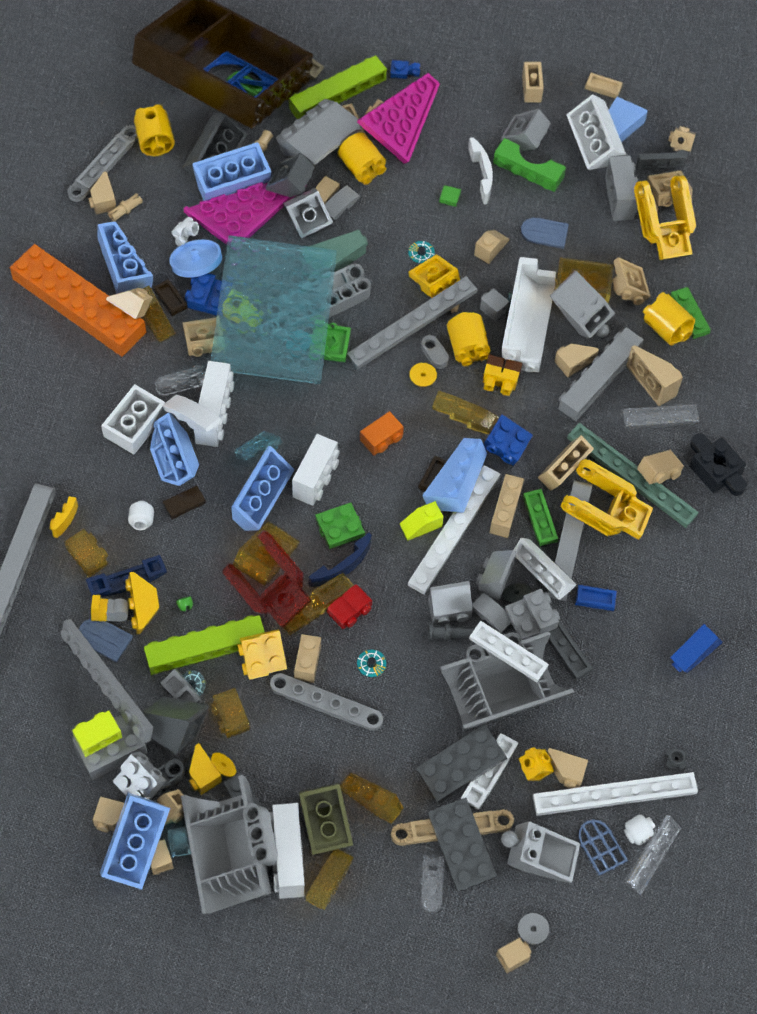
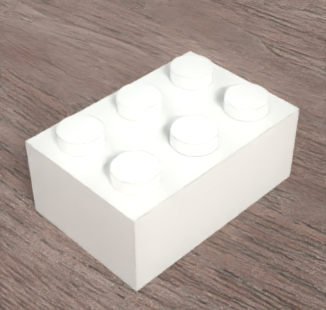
M134 384L101 425L103 437L135 454L154 431V422L167 414L162 407L166 402Z
M316 434L292 479L293 498L314 506L316 500L319 501L323 494L322 488L324 485H328L332 469L336 470L339 464V459H337L339 455L338 442Z

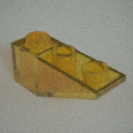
M148 285L143 289L153 298L142 319L160 343L176 333Z
M351 772L340 785L342 792L376 816L390 823L394 822L404 808L396 794Z

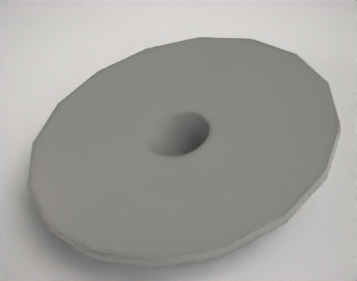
M529 913L520 919L518 932L525 942L539 944L547 938L549 925L542 915Z

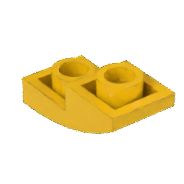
M69 496L67 503L63 504L62 513L56 512L55 518L51 519L50 530H52L54 538L62 535L71 524L78 509L75 497Z

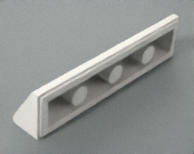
M520 538L514 548V551H516L515 557L558 600L563 598L576 586V583L530 539Z

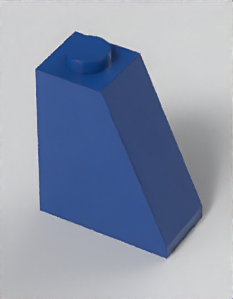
M703 624L670 657L674 661L672 665L679 672L683 670L688 673L720 646L723 641Z

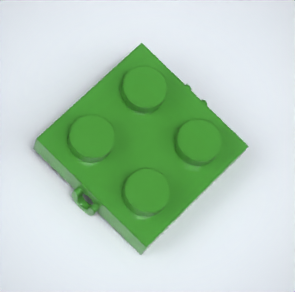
M315 323L309 357L346 362L351 328L337 326L336 323H330V325Z
M352 503L315 515L320 527L321 537L324 536L329 549L365 536L361 520L357 516Z

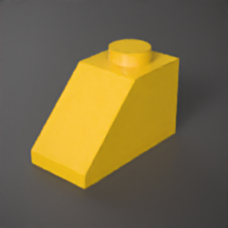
M199 743L196 744L189 770L190 780L188 782L194 791L198 790L202 795L220 784L222 778Z

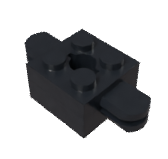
M703 433L695 434L692 437L690 447L696 454L693 456L689 467L713 494L725 486L733 496L742 495L747 486V482L741 476L746 463L723 437L711 443Z

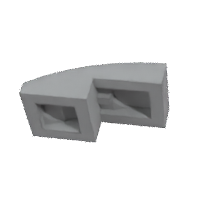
M345 186L325 203V207L330 217L336 221L346 208L349 210L360 196L349 186Z
M482 593L472 603L473 611L482 621L486 620L499 633H502L511 624L506 611L485 593Z
M174 669L160 683L174 699L195 703L201 699L195 689L177 669Z

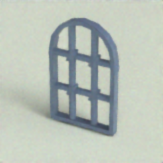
M589 820L581 826L578 832L579 842L599 876L628 862L612 831L605 823L599 820ZM590 823H592L598 833L593 838L592 836L590 837L585 828ZM596 823L602 825L606 831L602 833ZM582 829L588 838L585 842H582L581 839ZM608 833L616 845L612 848L608 846L603 837ZM598 838L602 840L607 849L602 853L601 851L599 852L593 842ZM589 843L593 846L597 853L596 856H590L585 847L586 844ZM617 848L624 859L621 862L617 861L612 852ZM607 853L611 855L616 864L610 868L602 857ZM594 860H601L606 870L600 872Z

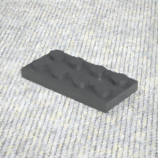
M483 724L416 769L437 802L440 803L505 761L507 756L486 725Z
M467 798L427 812L457 892L497 876Z

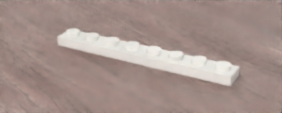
M485 465L482 467L464 513L453 512L408 582L409 587L425 595L497 483L500 473Z
M694 772L536 793L533 794L536 816L694 795L697 794L698 789Z

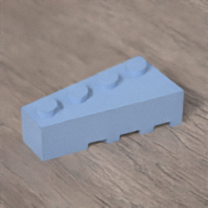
M116 221L98 224L97 238L116 294L135 288L151 289L153 282L152 273L146 269L145 263L137 256L134 247L128 243L127 237Z
M463 438L422 495L426 504L436 501L440 511L464 513L487 456L481 439Z

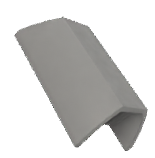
M548 631L524 640L517 633H508L504 636L543 660L550 632ZM474 644L467 649L465 659L440 667L441 673L448 683L457 705L464 730L574 694L573 688L568 690L554 684L548 669L545 670L539 681L535 682L478 644ZM477 654L480 658L475 660L470 655Z
M243 775L238 776L242 793L240 796L219 802L186 795L181 796L201 909L204 915L271 894L266 866H271L276 862L277 849L270 815L265 807L254 804L250 784Z

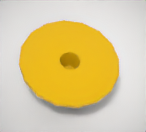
M418 363L410 370V379L418 386H430L437 378L436 369L428 363Z
M218 752L212 754L211 762L218 772L227 777H233L236 774V767L230 758Z

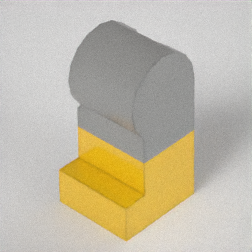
M92 595L91 621L121 622L128 618L129 604L127 600L121 598L115 600L101 599V595Z

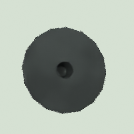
M521 583L509 585L502 592L503 598L509 602H517L522 600L524 595L531 593V588Z

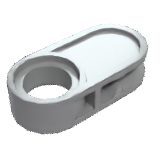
M425 336L421 343L423 353L433 367L437 369L445 368L448 364V353L435 336ZM432 342L435 344V347L427 348L425 344Z

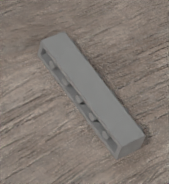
M627 327L622 332L619 331L615 335L613 342L605 346L602 351L603 353L594 358L590 368L586 367L583 370L580 379L572 382L570 390L567 393L563 392L558 400L560 401L558 409L574 421H577L625 368L631 347L635 345L642 348L644 339Z

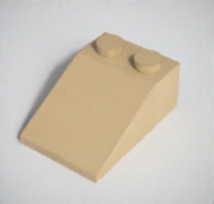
M635 345L632 346L626 366L656 404L661 406L676 397L683 378L681 372L675 369L671 363Z

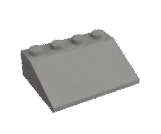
M325 99L320 101L315 108L307 111L302 118L294 121V124L289 128L284 129L276 139L283 155L292 157L301 153L313 165H316L339 147L348 137L357 133L363 127L357 123L358 118L340 104Z

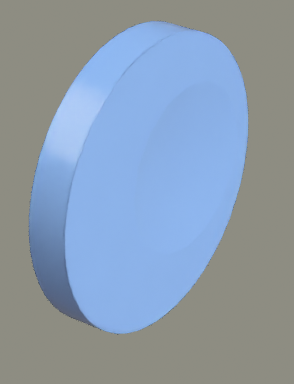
M204 239L182 244L170 256V265L173 272L181 277L189 278L202 276L213 271L222 261L219 245L214 241Z

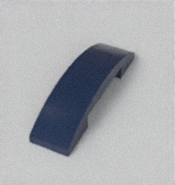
M370 532L354 543L353 554L331 570L322 566L309 576L310 587L330 584L354 570L364 559L371 546L372 535Z
M161 555L142 560L141 565L105 576V573L86 579L91 596L101 595V597L126 592L125 580L128 579L130 572H135L148 583L167 573Z

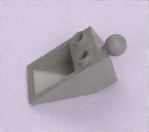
M574 271L550 297L579 335L591 338L596 334L598 337L604 338L609 333V327L605 323L615 312L606 300L577 271Z
M530 821L516 825L515 832L506 831L502 834V844L505 847L511 848L507 865L527 873L572 883L580 843Z

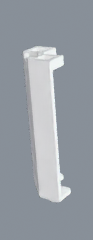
M520 257L502 344V358L523 363L522 370L526 372H539L553 301L550 295L555 291L556 271L538 270V259Z

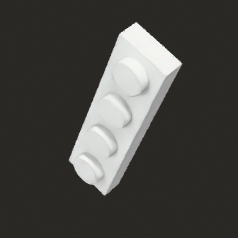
M482 621L479 622L469 637L471 641L535 682L539 681L549 665Z

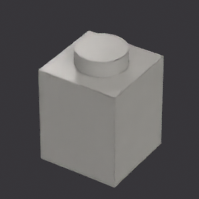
M494 288L489 293L486 292L482 295L480 309L495 322L508 312L510 301Z

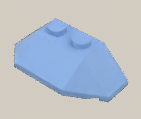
M168 412L154 422L150 450L161 481L181 486L195 476L199 463L188 433L174 416Z

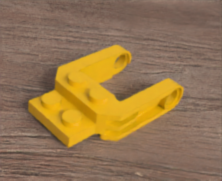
M683 175L674 176L670 181L677 221L659 224L654 195L651 193L647 180L639 181L634 186L643 237L650 243L657 244L660 260L692 255L689 236L696 228V221L688 181Z
M581 460L576 469L577 474L615 498L612 500L607 513L586 501H581L574 496L568 495L564 497L561 508L566 513L606 536L616 535L624 531L639 540L644 533L653 507L637 499V492L633 484L591 460Z

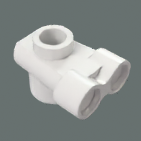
M187 217L183 222H179L172 230V235L176 238V245L181 246L187 243L190 235L196 236L199 232V225L190 217Z

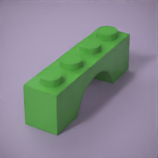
M504 138L494 153L493 163L498 167L511 171L515 175L526 178L530 182L541 185L547 190L555 192L564 179L566 167L552 160L543 164L530 163L521 156L519 151L520 145Z

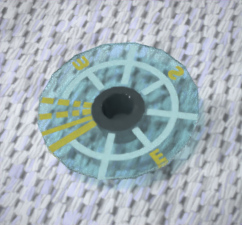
M195 670L185 672L182 676L200 696L205 689L204 676Z

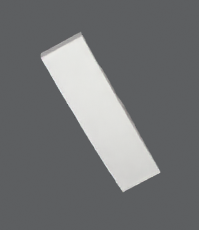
M175 395L162 405L166 412L173 413L178 420L187 422L192 429L208 432L222 421L220 417L207 408L183 396Z

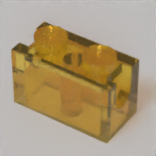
M83 529L66 540L65 545L67 551L85 574L91 577L108 565V562L105 560L108 554L103 547H98L96 544L97 540L93 534H88Z
M236 688L212 696L214 701L210 705L214 716L218 714L220 719L217 723L221 733L225 732L226 737L230 738L250 730V724Z

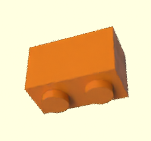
M389 411L360 431V441L374 456L377 453L384 452L393 442L397 443L403 437L404 426Z

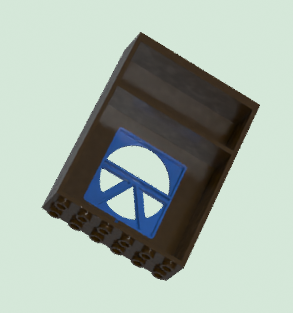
M182 0L135 35L132 64L253 129L264 118L270 116L276 108H279L283 102L288 101L302 86L308 84L310 81V70L313 66V54L213 0ZM222 64L244 67L227 82L208 72L212 67ZM252 71L261 81L244 79V77ZM240 83L261 86L263 88L259 94L251 96Z

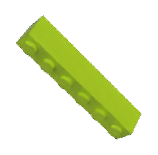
M376 55L367 58L363 62L353 65L329 79H325L298 94H294L289 98V109L297 119H300L322 100L328 99L339 104L385 81L387 78V68Z
M250 615L240 621H228L224 625L209 626L199 632L191 631L184 636H172L165 641L150 642L147 646H144L150 674L154 675L239 652L237 645L241 644L240 638L264 633L265 631L260 615Z

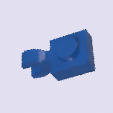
M392 60L390 78L407 79L408 75L420 76V63L409 65V61Z

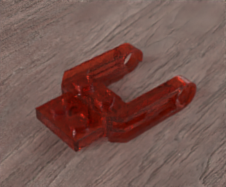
M263 530L257 538L262 541L266 546L267 552L285 573L280 575L260 596L234 565L229 563L222 572L254 612L271 614L276 622L284 628L312 600L302 589L304 573L274 537L266 530Z

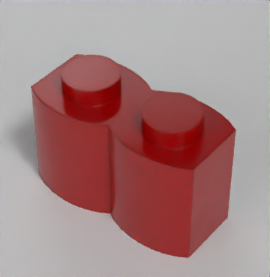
M355 584L327 608V614L342 629L346 627L351 628L357 622V617L365 616L371 611L372 599Z

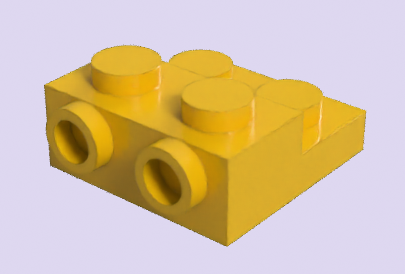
M437 254L408 271L409 277L417 282L421 287V291L431 298L460 280L458 269Z
M279 629L240 638L241 644L237 645L238 651L245 663L241 664L242 670L249 680L287 669Z

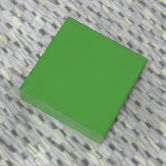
M444 185L439 203L456 207L461 189Z

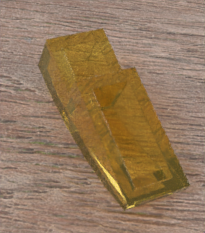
M339 849L334 850L308 891L306 901L325 911L354 857Z

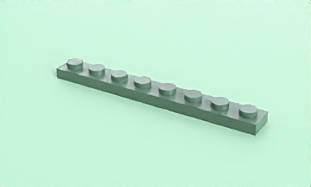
M581 423L568 434L567 439L571 442L582 435L594 448L589 454L592 458L615 475L633 484L637 492L683 527L687 528L698 516V511L662 484H649L646 482L644 476L638 471L637 465Z

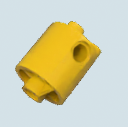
M157 104L153 107L137 109L134 116V125L142 153L148 156H160L171 151L175 141L168 113L163 109V106Z
M365 133L353 134L340 145L338 156L356 179L364 185L369 184L377 175H382L386 171V159Z
M660 293L652 305L649 304L644 308V321L670 346L678 342H684L692 335L695 318L669 294Z
M462 312L448 321L447 330L456 361L461 362L462 366H469L473 362L488 359L490 346L481 315Z

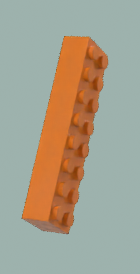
M36 244L31 246L10 267L14 281L121 357L146 334L145 321L143 319H135L106 300L108 297L106 293Z

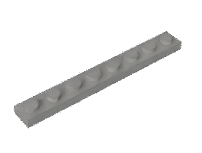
M465 276L348 352L347 357L357 369H360L477 293V288Z
M71 619L64 621L61 631L62 639L68 643L73 654L77 655L83 667L91 674L92 679L99 684L102 692L111 700L113 707L118 709L123 720L133 729L135 736L139 737L143 744L151 741L153 732L151 723Z

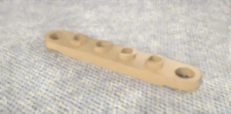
M504 809L473 813L481 835L508 831L514 823L513 814ZM506 816L509 819L508 825H500L498 818ZM430 819L396 824L391 832L392 841L400 846L438 841ZM398 830H405L407 837L400 840L396 837V832Z

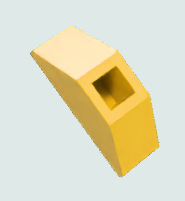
M130 572L128 579L125 580L126 590L130 591L131 598H128L129 609L133 610L134 617H131L132 628L136 629V634H141L158 612L157 589L135 572Z

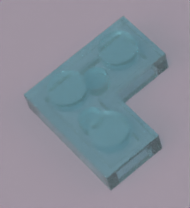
M263 431L234 450L238 458L248 460L254 457L255 453L259 450L265 452L268 446L276 450L278 445L283 442L279 436Z

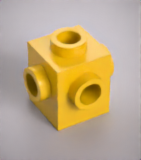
M530 748L525 751V755L518 758L521 763V769L528 781H540L554 772L550 756L545 749Z

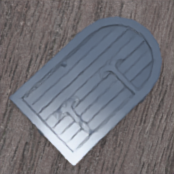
M529 218L523 222L521 234L529 242L564 249L569 224L541 218Z
M91 618L84 621L79 628V631L97 653L116 663L133 638V635L106 621H91Z

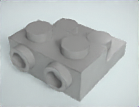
M542 589L526 594L522 600L505 606V611L522 640L558 627L559 613L556 609L552 610L550 606L551 598L547 592L543 593Z
M135 752L131 753L120 767L121 772L113 781L126 797L128 793L152 800L164 785L166 779L162 776L161 771L149 762L145 754Z

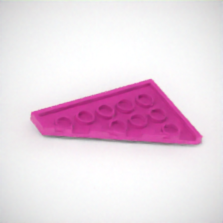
M427 73L359 118L357 123L405 164L411 158L440 83Z
M261 182L248 186L245 189H239L236 193L227 196L223 194L207 201H201L199 205L189 208L186 206L184 213L232 250L236 251L284 207L283 203L293 199L295 196L288 197L265 189L268 182L264 184Z

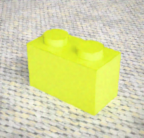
M110 711L100 712L94 716V719L88 722H81L72 730L74 738L85 757L122 738L121 730Z

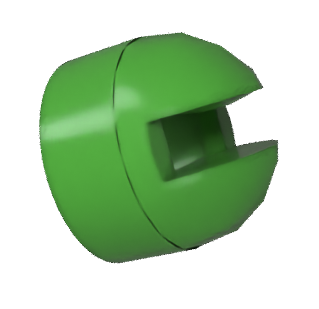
M191 596L176 600L177 606L181 611L186 612V606L188 610H191L193 606Z

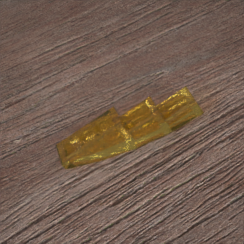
M439 390L432 406V410L450 415L449 419L465 423L467 428L488 435L499 419V416L482 407Z
M341 573L313 590L312 594L298 602L294 609L279 617L278 622L289 635H292L326 612L327 608L354 585L344 573Z

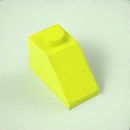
M436 501L417 508L400 523V527L408 541L441 528L444 517Z

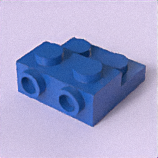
M209 273L192 277V288L187 290L185 294L188 308L222 317V305L232 293L233 284L217 280L216 275Z
M501 415L483 445L487 451L496 454L505 463L514 466L533 435L504 415Z

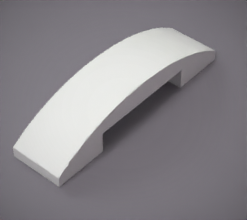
M472 137L469 139L468 149L472 162L479 161L484 180H481L480 193L483 204H487L492 186V167L486 151Z
M500 733L496 742L507 756V759L470 782L461 799L467 798L469 805L478 810L495 786L518 745V742Z

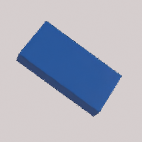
M578 585L575 605L614 611L617 591Z

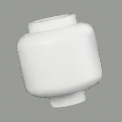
M146 501L133 503L129 508V524L136 530H145L152 525L154 518V508Z
M639 814L625 823L626 829L623 831L631 844L642 845L654 837L653 829L655 825L650 817L645 818Z

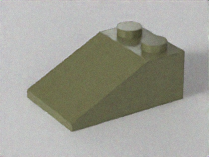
M339 783L298 792L312 855L353 846Z

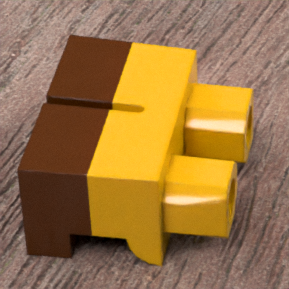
M489 355L483 377L484 390L493 391L495 386L502 387L500 392L502 395L510 396L511 392L516 389L523 363L507 359L504 366L505 358Z

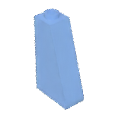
M616 97L609 109V113L622 142L644 124L648 110Z

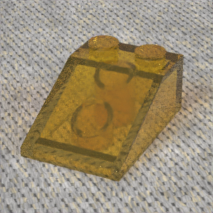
M268 521L239 548L233 566L265 586L278 573L300 541Z

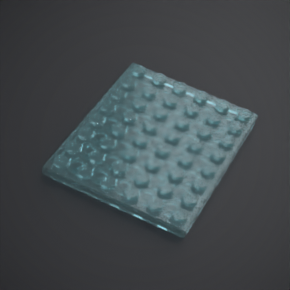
M228 235L211 361L230 364L231 371L234 373L321 384L337 250Z

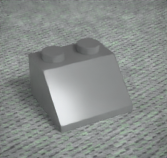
M540 109L516 114L500 140L503 141L506 138L520 145L519 149L523 151L534 150L539 147L540 141L547 133L551 123Z
M316 188L283 203L301 239L333 223Z
M494 551L490 558H486L483 565L485 571L483 574H479L476 582L479 585L478 593H485L491 598L500 600L513 569L516 551Z
M469 581L430 587L428 606L433 625H445L452 621L464 622L472 617L473 609Z

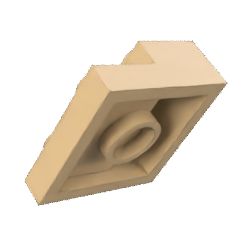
M681 170L647 177L658 206L669 207L673 204L670 181L674 176L683 175ZM688 182L689 191H690V196H691V201H692V187L690 186V184H689V182Z
M619 257L613 262L617 276L612 279L615 293L621 296L623 300L629 299L633 301L635 305L642 304L651 297L642 267Z
M219 317L183 322L189 356L200 357L205 353L212 352L213 354H218L225 350Z

